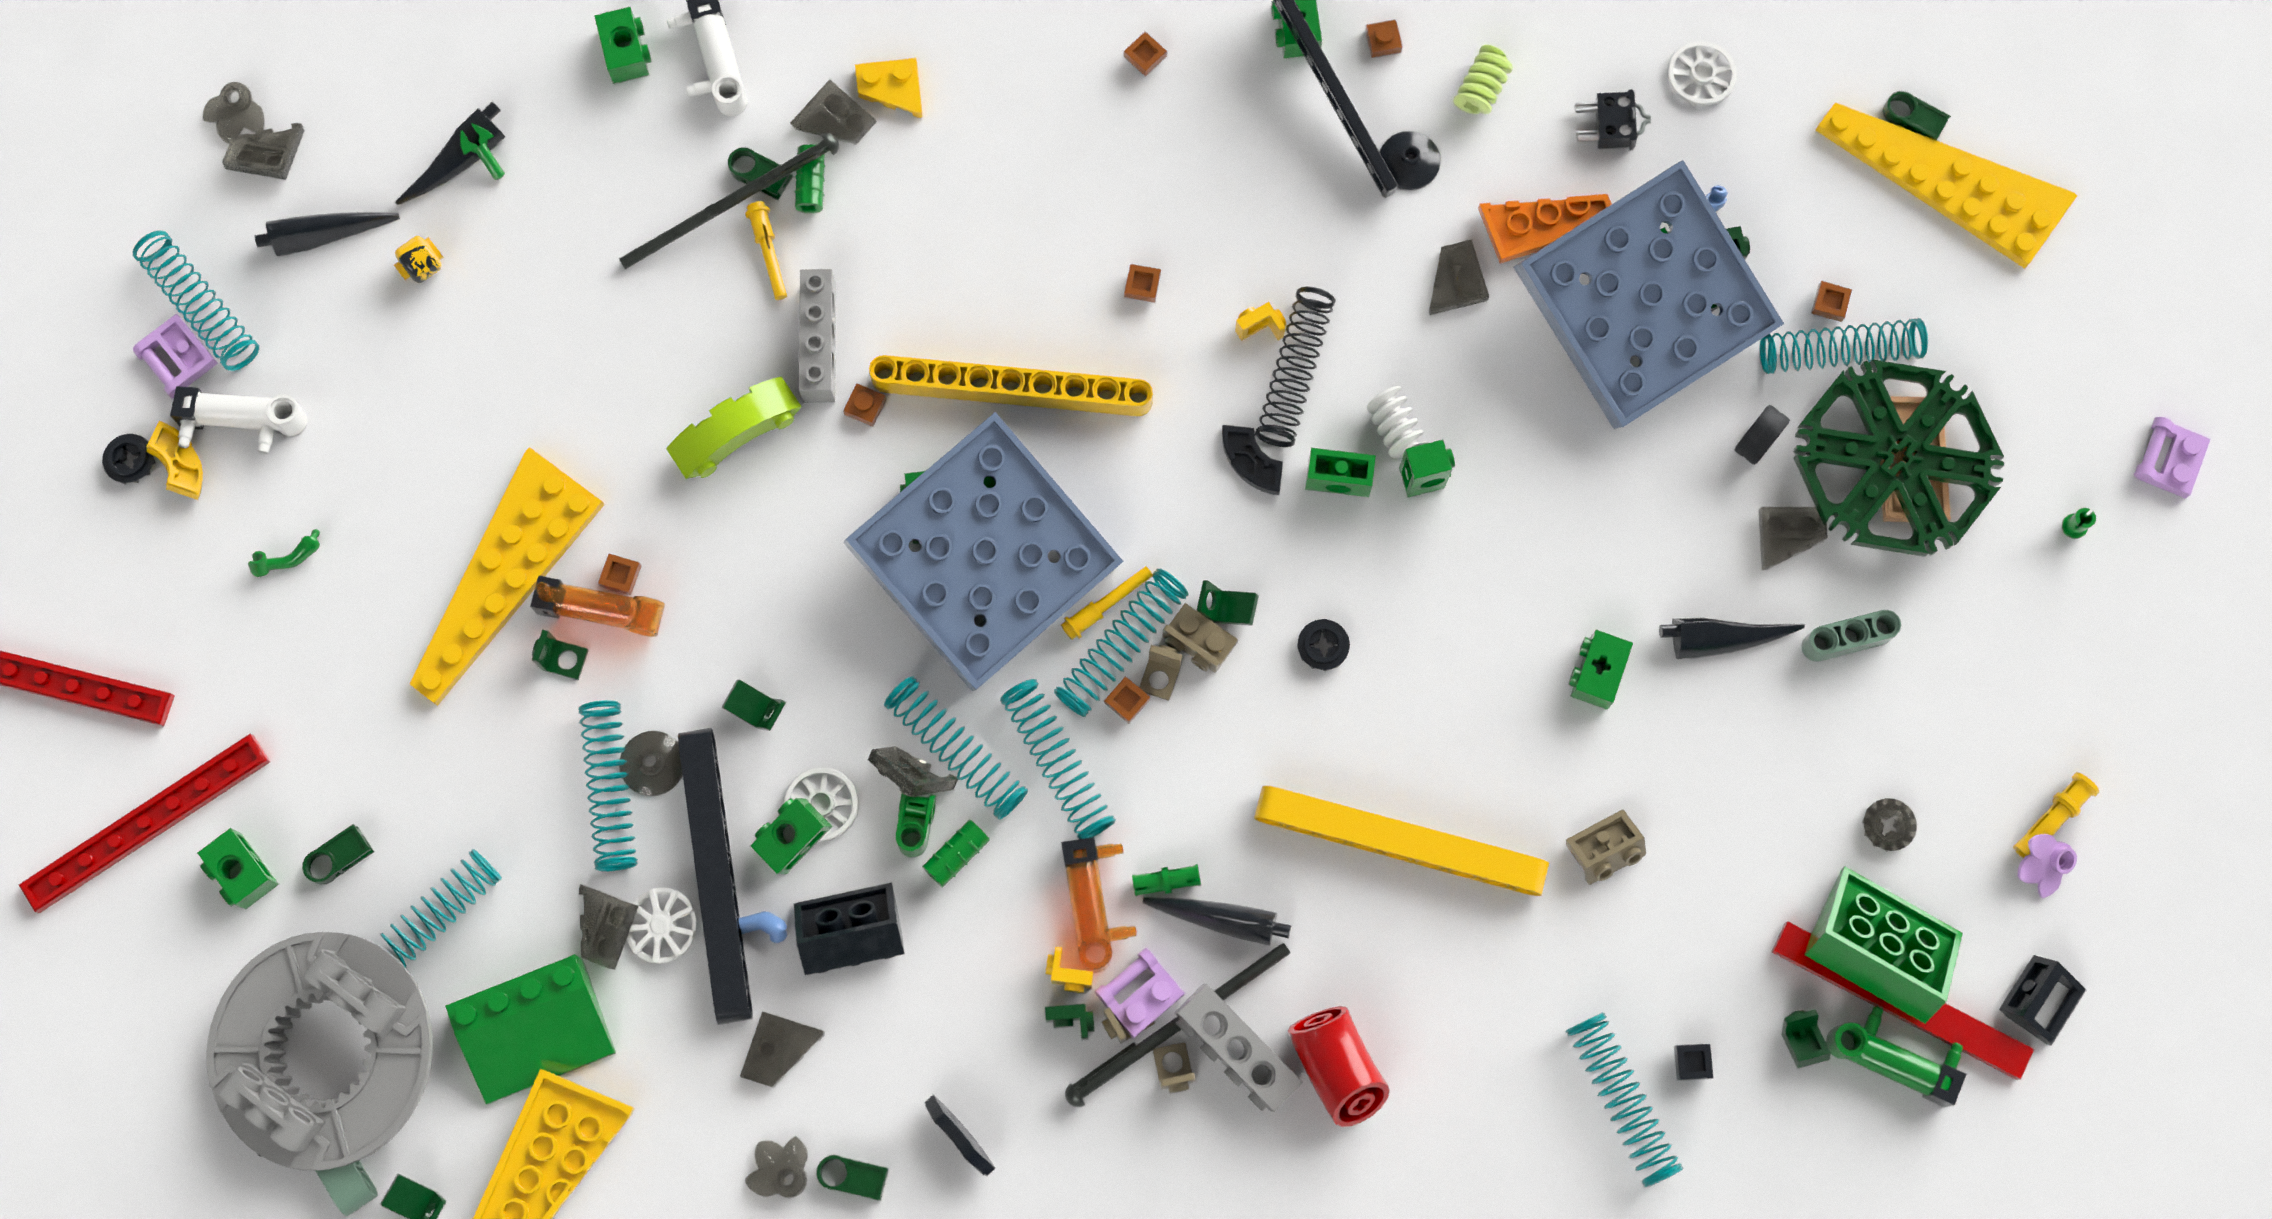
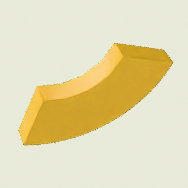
M158 421L146 448L149 454L157 457L166 467L168 475L166 490L198 500L203 482L201 460H199L191 442L187 448L179 447V431L176 428Z

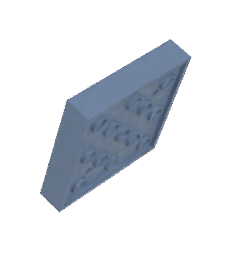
M1684 160L1669 167L1513 267L1613 429L1626 426L1784 325L1781 317ZM1661 223L1668 224L1669 232L1667 234L1660 230ZM1581 274L1588 276L1589 282L1587 285L1580 283L1579 277ZM1713 304H1716L1720 309L1718 316L1713 315L1711 312ZM1633 355L1639 358L1640 363L1638 367H1633L1630 363Z
M996 412L843 542L971 691H975L1124 562ZM985 477L994 479L995 485L993 488H987L984 485L983 480ZM917 540L921 545L920 551H911L909 542ZM1050 551H1055L1059 555L1057 563L1049 561L1048 553ZM976 615H982L985 618V625L983 627L975 625L974 617Z

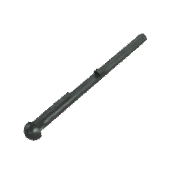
M822 133L823 140L819 144L808 148L619 258L621 264L627 269L821 155L830 151L834 156L839 150L837 137L831 133Z
M1284 943L1280 944L1214 992L1222 1000H1225L1291 954ZM1176 1017L1136 1045L1133 1042L1073 1085L1070 1083L1065 1090L1067 1102L1074 1107L1085 1106L1083 1098L1181 1031L1176 1024L1179 1018Z

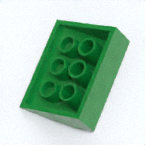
M1844 866L1813 928L1805 956L1925 1024L1947 1002L1963 933Z
M575 954L445 1005L455 1037L487 1105L532 1087L540 1069L560 1076L616 1053L584 960Z

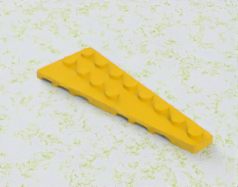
M1836 102L1815 130L2024 269L2033 260L2078 196L2072 191Z
M529 447L525 451L409 684L438 706L534 591L538 575L545 577L603 508L605 505L603 501Z
M540 1069L473 1219H553L631 1117L635 1108Z

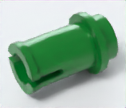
M2081 508L2075 514L2066 516L2062 521L2064 534L2072 539L2083 537L2087 533L2088 528L2095 524V513L2091 512L2087 515L2086 513L2090 509Z

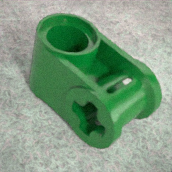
M902 791L898 812L896 842L900 852L907 857H918L927 848L930 827L935 814L936 795L923 797L910 795L909 791ZM909 833H917L921 836V839L917 845L909 847L903 844L904 837Z

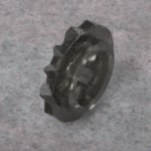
M1884 798L1874 802L1866 809L1864 819L1862 820L1865 829L1864 836L1869 838L1874 847L1884 849L1886 852L1901 850L1913 841L1917 831V822L1913 811L1902 801L1893 798ZM1896 815L1893 827L1897 829V832L1891 830L1883 835L1882 829L1884 824L1881 822V818L1888 820Z

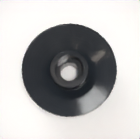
M1404 131L1394 134L1385 141L1380 150L1381 156L1400 189L1416 190L1430 184L1438 174L1441 163L1439 150L1430 138L1421 133ZM1413 153L1416 155V158L1408 159L1405 154Z

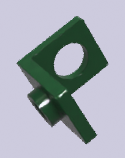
M1203 580L1197 611L1214 623L1252 626L1259 595L1252 592L1223 591L1210 581ZM1210 592L1212 595V604L1211 607L1208 609L1206 601L1208 593Z
M542 630L540 638L536 640L533 646L532 661L543 671L579 680L589 650L559 641L549 631ZM567 651L574 652L577 656V663L571 669H563L559 665V657Z
M737 679L722 708L757 729L771 731L786 702L782 699L770 698L742 680Z
M397 1174L380 1205L408 1219H437L447 1201L438 1192L401 1174Z

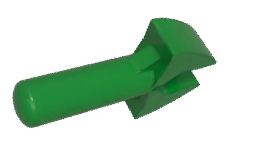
M471 123L479 135V145L477 146L475 143L469 142L467 136L461 130L460 145L463 154L466 155L470 151L477 153L494 180L501 179L505 172L487 147L488 139L494 136L483 127Z

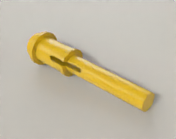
M763 201L750 203L746 207L745 216L750 219L755 243L761 246L775 300L785 299L787 293L772 243L775 235L773 234L768 217L770 208L765 206Z
M1147 566L1143 567L1095 604L1091 601L1072 617L1068 618L1066 616L1064 618L1065 622L1060 624L1062 629L1071 640L1076 637L1080 639L1082 632L1104 618L1102 614L1153 577V574Z

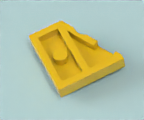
M916 58L855 64L859 98L870 102H879L884 107L896 110L897 107L911 112L914 117L923 118Z

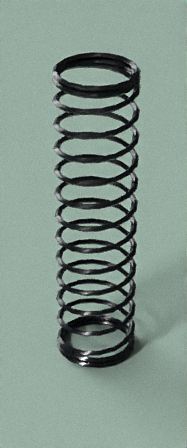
M1305 286L1300 287L1296 291L1297 301L1292 304L1294 312L1289 315L1291 323L1285 329L1288 334L1282 339L1285 346L1279 349L1281 357L1276 360L1278 368L1272 374L1275 380L1269 383L1272 391L1266 394L1268 403L1263 405L1262 408L1265 414L1259 418L1262 425L1256 428L1255 431L1258 439L1270 445L1291 447L1296 441L1297 433L1294 430L1279 425H1265L1262 419L1268 416L1284 425H1300V421L1292 416L1268 413L1265 409L1266 406L1272 405L1278 410L1289 414L1300 415L1304 413L1303 409L1294 404L1270 401L1269 395L1275 393L1282 399L1302 404L1307 402V399L1299 393L1274 390L1272 384L1278 382L1291 390L1299 392L1310 391V387L1303 382L1293 379H1278L1275 374L1281 370L1286 375L1303 381H1310L1314 378L1311 373L1302 369L1280 367L1279 361L1284 359L1288 363L1304 369L1312 370L1317 368V365L1309 359L1299 356H1284L1282 350L1288 348L1290 351L1308 358L1320 357V353L1317 350L1308 346L1320 347L1323 345L1321 339L1312 335L1322 336L1327 333L1323 327L1317 324L1330 323L1329 318L1321 313L1333 312L1332 307L1336 301L1332 294L1320 288ZM1300 292L1322 295L1328 298L1331 303L1307 299ZM1297 303H1301L1303 306L1313 311H1297L1295 309V305ZM1300 313L1314 314L1326 319L1327 321H1316L1307 318ZM1297 314L1309 322H1293L1292 316ZM1297 324L1319 328L1323 333L1306 330ZM1294 325L1299 330L1308 334L1290 333L1289 327ZM1290 336L1291 338H1293L1294 340L1298 341L1299 343H1302V344H1305V345H1308V346L1298 345V344H1289V345H1287L1286 342H1285V340H1286L1287 337ZM1295 336L1309 337L1317 340L1320 344L1308 343ZM1291 347L1304 348L1315 352L1317 355L1304 354ZM1289 359L1303 360L1314 366L1300 365ZM1285 370L1298 371L1310 376V378L1299 377ZM1283 382H1292L1300 384L1306 387L1307 389L1295 388ZM1279 393L1295 395L1302 398L1303 401L1290 399ZM1277 405L1290 406L1300 410L1301 412L1286 410ZM1273 416L1285 417L1297 423L1285 422ZM1260 432L1274 433L1286 437L1290 441L1285 442L1271 439Z

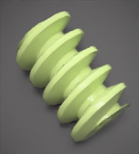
M1492 45L1480 47L1479 54L1474 59V64L1469 68V74L1465 76L1463 85L1459 87L1458 94L1454 97V104L1459 109L1471 114L1491 113L1492 107L1490 104L1496 103V94L1501 93L1503 89L1501 84L1507 82L1508 76L1506 74L1511 73L1513 70L1512 64L1507 60L1502 50Z

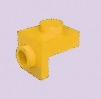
M1267 302L1256 309L1250 307L1238 315V319H1236L1235 332L1242 341L1269 326L1276 339L1280 340L1284 337L1287 323L1282 312L1279 309L1274 310L1270 302Z
M1055 947L1054 955L1048 954L1045 974L1051 975L1052 984L1064 985V991L1073 993H1084V988L1092 989L1093 972L1061 968L1063 953L1061 947Z

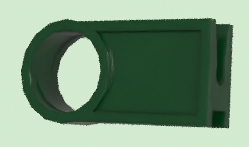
M1905 91L1893 93L1883 108V115L1889 123L1934 140L1938 139L1950 118V115ZM1893 101L1906 103L1910 108V115L1899 116L1895 114L1891 109L1890 103Z
M746 147L734 150L728 158V167L732 176L737 181L745 184L752 182L780 165ZM741 157H750L755 160L754 168L747 173L736 172L733 169L734 163ZM793 175L785 176L760 192L779 200Z
M352 824L310 852L304 858L302 870L310 881L317 884H328L375 851L359 827ZM321 855L329 856L332 861L330 873L321 879L314 878L311 874L312 862Z
M830 1155L820 1161L816 1176L819 1183L829 1190H837L881 1201L889 1168L844 1158L839 1155ZM838 1159L846 1166L847 1176L840 1185L830 1186L823 1180L822 1169L828 1161Z

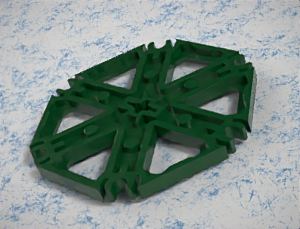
M1873 359L1870 363L1864 361L1861 364L1862 376L1857 375L1852 366L1848 367L1845 373L1844 370L1797 427L1803 429H1798L1795 433V437L1806 440L1807 446L1796 445L1793 453L1796 455L1793 459L1823 524L1825 525L1828 519L1834 516L1835 519L1830 523L1828 530L1832 531L1837 525L1845 526L1847 533L1842 538L1844 542L1849 540L1854 533H1857L1855 540L1850 544L1854 546L1926 557L1928 554L1930 556L1934 555L1938 551L1935 540L1941 541L1946 550L1950 549L1953 544L1955 546L2000 490L2001 487L1995 486L2003 482V478L1992 475L1991 469L2000 470L2004 466V462L2001 461L2004 455L1973 390L1966 399H1963L1962 396L1968 390V386L1965 384L1960 390H1953L1950 387V382L1955 376L1952 374L1947 376L1941 383L1940 379L1946 372L1943 370ZM1892 379L1918 383L1926 390L1925 398L1904 424L1883 383L1885 380ZM1841 396L1849 397L1853 401L1868 435L1823 428L1821 426V418L1837 398ZM1955 414H1960L1967 419L1979 444L1978 452L1930 444L1950 418ZM1907 446L1908 448L1903 453L1904 456L1902 458L1905 462L1900 461L1890 469L1889 467L1895 457L1894 454L1902 451ZM1882 459H1884L1885 462L1882 465H1880L1879 463ZM1826 463L1867 471L1841 503L1835 504L1827 499L1815 469L1818 464ZM1898 471H1900L1901 473L1898 477H1896L1895 475ZM1929 480L1964 485L1974 491V500L1957 521H1948ZM1893 491L1912 528V536L1909 539L1875 535L1868 528L1869 521Z

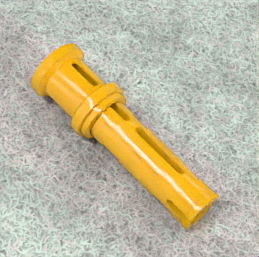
M2076 772L2072 776L2073 781L2063 792H2057L2053 796V804L2013 846V849L2016 850L2015 852L2024 859V857L2031 854L2028 842L2032 837L2039 834L2053 836L2065 821L2081 813L2080 808L2091 796L2095 797L2098 795L2100 790L2090 778Z

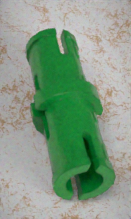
M1198 864L1170 870L1168 867H1162L1161 871L1132 875L1135 896L1161 891L1169 894L1172 893L1173 889L1201 886Z

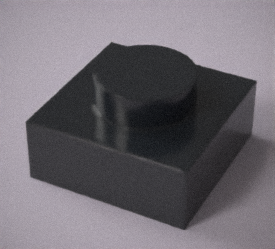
M1710 1044L1674 1046L1677 1081L1714 1078Z

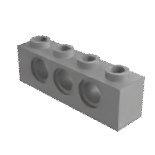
M801 269L799 392L803 403L835 402V278L832 269Z
M1202 984L1174 1012L1179 1018L1176 1022L1179 1028L1189 1037L1195 1034L1203 1042L1200 1049L1213 1062L1219 1059L1227 1067L1224 1073L1235 1085L1239 1086L1243 1083L1251 1091L1248 1098L1261 1111L1267 1108L1269 1111L1275 1112L1303 1083L1207 984ZM1210 1015L1217 1017L1220 1022V1029L1214 1035L1207 1034L1203 1027L1205 1019ZM1233 1040H1239L1244 1047L1243 1055L1237 1060H1233L1227 1051L1228 1045ZM1259 1064L1265 1066L1268 1072L1267 1079L1262 1084H1256L1252 1079V1070Z

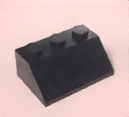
M892 882L794 903L796 945L805 975L825 973L833 969L857 966L861 963L890 959L894 956L905 954Z

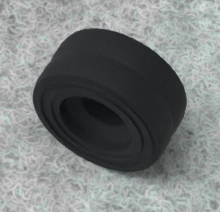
M1772 405L1767 406L1735 446V452L1755 465L1786 428L1790 419Z

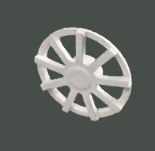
M1697 41L1682 46L1673 54L1668 65L1667 75L1675 95L1691 103L1692 106L1717 105L1730 95L1736 84L1737 69L1732 57L1722 47L1710 42ZM1701 46L1715 49L1709 60L1702 59ZM1695 47L1697 60L1694 63L1683 54L1685 50ZM1721 53L1729 64L1716 68L1713 63ZM1677 58L1690 69H1674ZM1728 71L1732 72L1731 82H1726L1715 76L1716 74ZM1674 76L1689 77V80L1678 86ZM1711 83L1726 88V90L1717 96ZM1692 84L1696 85L1694 97L1683 91ZM1702 87L1706 88L1711 99H1699Z
M827 767L809 769L798 775L788 787L784 798V803L791 798L793 800L796 798H806L827 821L828 817L832 815L844 823L842 827L832 833L830 829L819 841H830L845 833L853 825L859 805L857 791L850 779L843 773ZM822 773L820 790L814 789L807 776ZM828 774L841 779V782L830 792L826 790ZM801 780L810 792L809 797L792 793ZM847 785L852 798L836 800L834 796ZM852 805L849 818L847 819L838 813L835 807Z
M652 888L630 904L624 932L632 949L631 951L641 959L652 963L671 962L682 956L691 946L696 935L697 916L692 903L684 894L671 888ZM670 894L663 911H661L657 895ZM648 898H651L653 914L640 907ZM676 898H679L687 908L671 915L670 910ZM636 912L647 919L646 924L632 925ZM688 914L691 915V930L677 927L676 920ZM647 930L648 933L636 944L633 932ZM675 932L689 936L681 949L678 948L671 937ZM654 938L653 956L644 953L642 949ZM665 939L674 954L660 957L661 942Z

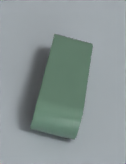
M1880 610L1815 628L1804 638L1801 645L1802 652L1809 660L1818 662L1882 646L1900 632L1901 620L1893 611ZM1876 622L1884 623L1888 628V634L1881 633L1876 627ZM1845 630H1852L1857 636V642L1847 639ZM1814 638H1821L1826 643V650L1817 648L1814 644Z
M360 1161L335 1169L316 1171L337 1208L347 1217L378 1196L375 1185Z

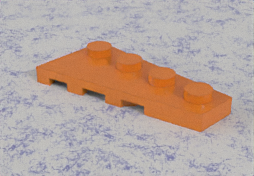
M1608 194L1572 196L1564 200L1545 198L1538 199L1537 202L1519 203V201H1506L1505 204L1498 205L1480 203L1478 210L1501 264L1539 251L1612 203Z

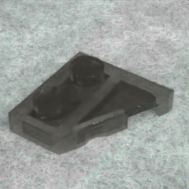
M829 79L790 124L798 131L819 136L822 133H831L839 141L856 145L877 121Z
M293 123L291 124L292 129L274 132L270 128L260 130L255 134L246 133L232 136L222 161L225 169L286 180L305 131L302 124Z
M1472 239L1442 246L1433 285L1429 314L1433 315L1488 301L1490 296Z
M1761 507L1758 510L1762 570H1768L1823 543L1828 538L1827 523L1823 524L1816 507Z
M896 746L872 749L868 757V761L878 769L882 776L889 778L899 787L903 794L910 797L954 790L958 781L957 777L949 774L947 777H939L929 772L932 764L915 758Z
M580 884L579 895L583 896L584 915H580V929L583 934L581 958L615 970L639 906L590 886Z
M762 1011L740 1077L774 1088L785 1077V1074L792 1067L796 1066L804 1058V1055L824 1037L825 1031Z

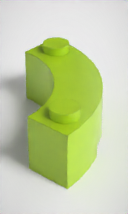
M782 376L749 387L750 393L742 395L735 402L732 397L722 401L708 410L712 415L711 417L702 420L696 426L691 423L668 445L666 450L685 479L710 476L716 471L717 465L742 445L776 428L781 430L793 423L794 415L802 406Z

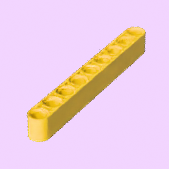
M888 355L874 358L869 365L872 384L875 389L883 393L1127 416H1143L1151 410L1153 404V391L1150 384L1145 380ZM882 370L892 371L891 376L886 379L877 377V374ZM916 372L924 375L922 380L918 382L908 379L911 374ZM947 375L956 378L950 385L942 384L940 380ZM978 378H982L988 381V383L981 388H977L971 385L972 382ZM1009 381L1019 384V387L1013 391L1003 388ZM1041 384H1046L1051 387V390L1041 394L1036 392L1035 388ZM1072 387H1078L1083 390V393L1073 397L1068 395L1067 391ZM1104 390H1109L1115 396L1105 400L1100 398L1098 394ZM1135 393H1141L1146 396V400L1137 403L1132 401L1130 397Z
M1262 786L1254 815L1255 820L1268 825L1532 896H1542L1549 862L1537 857L1273 786Z

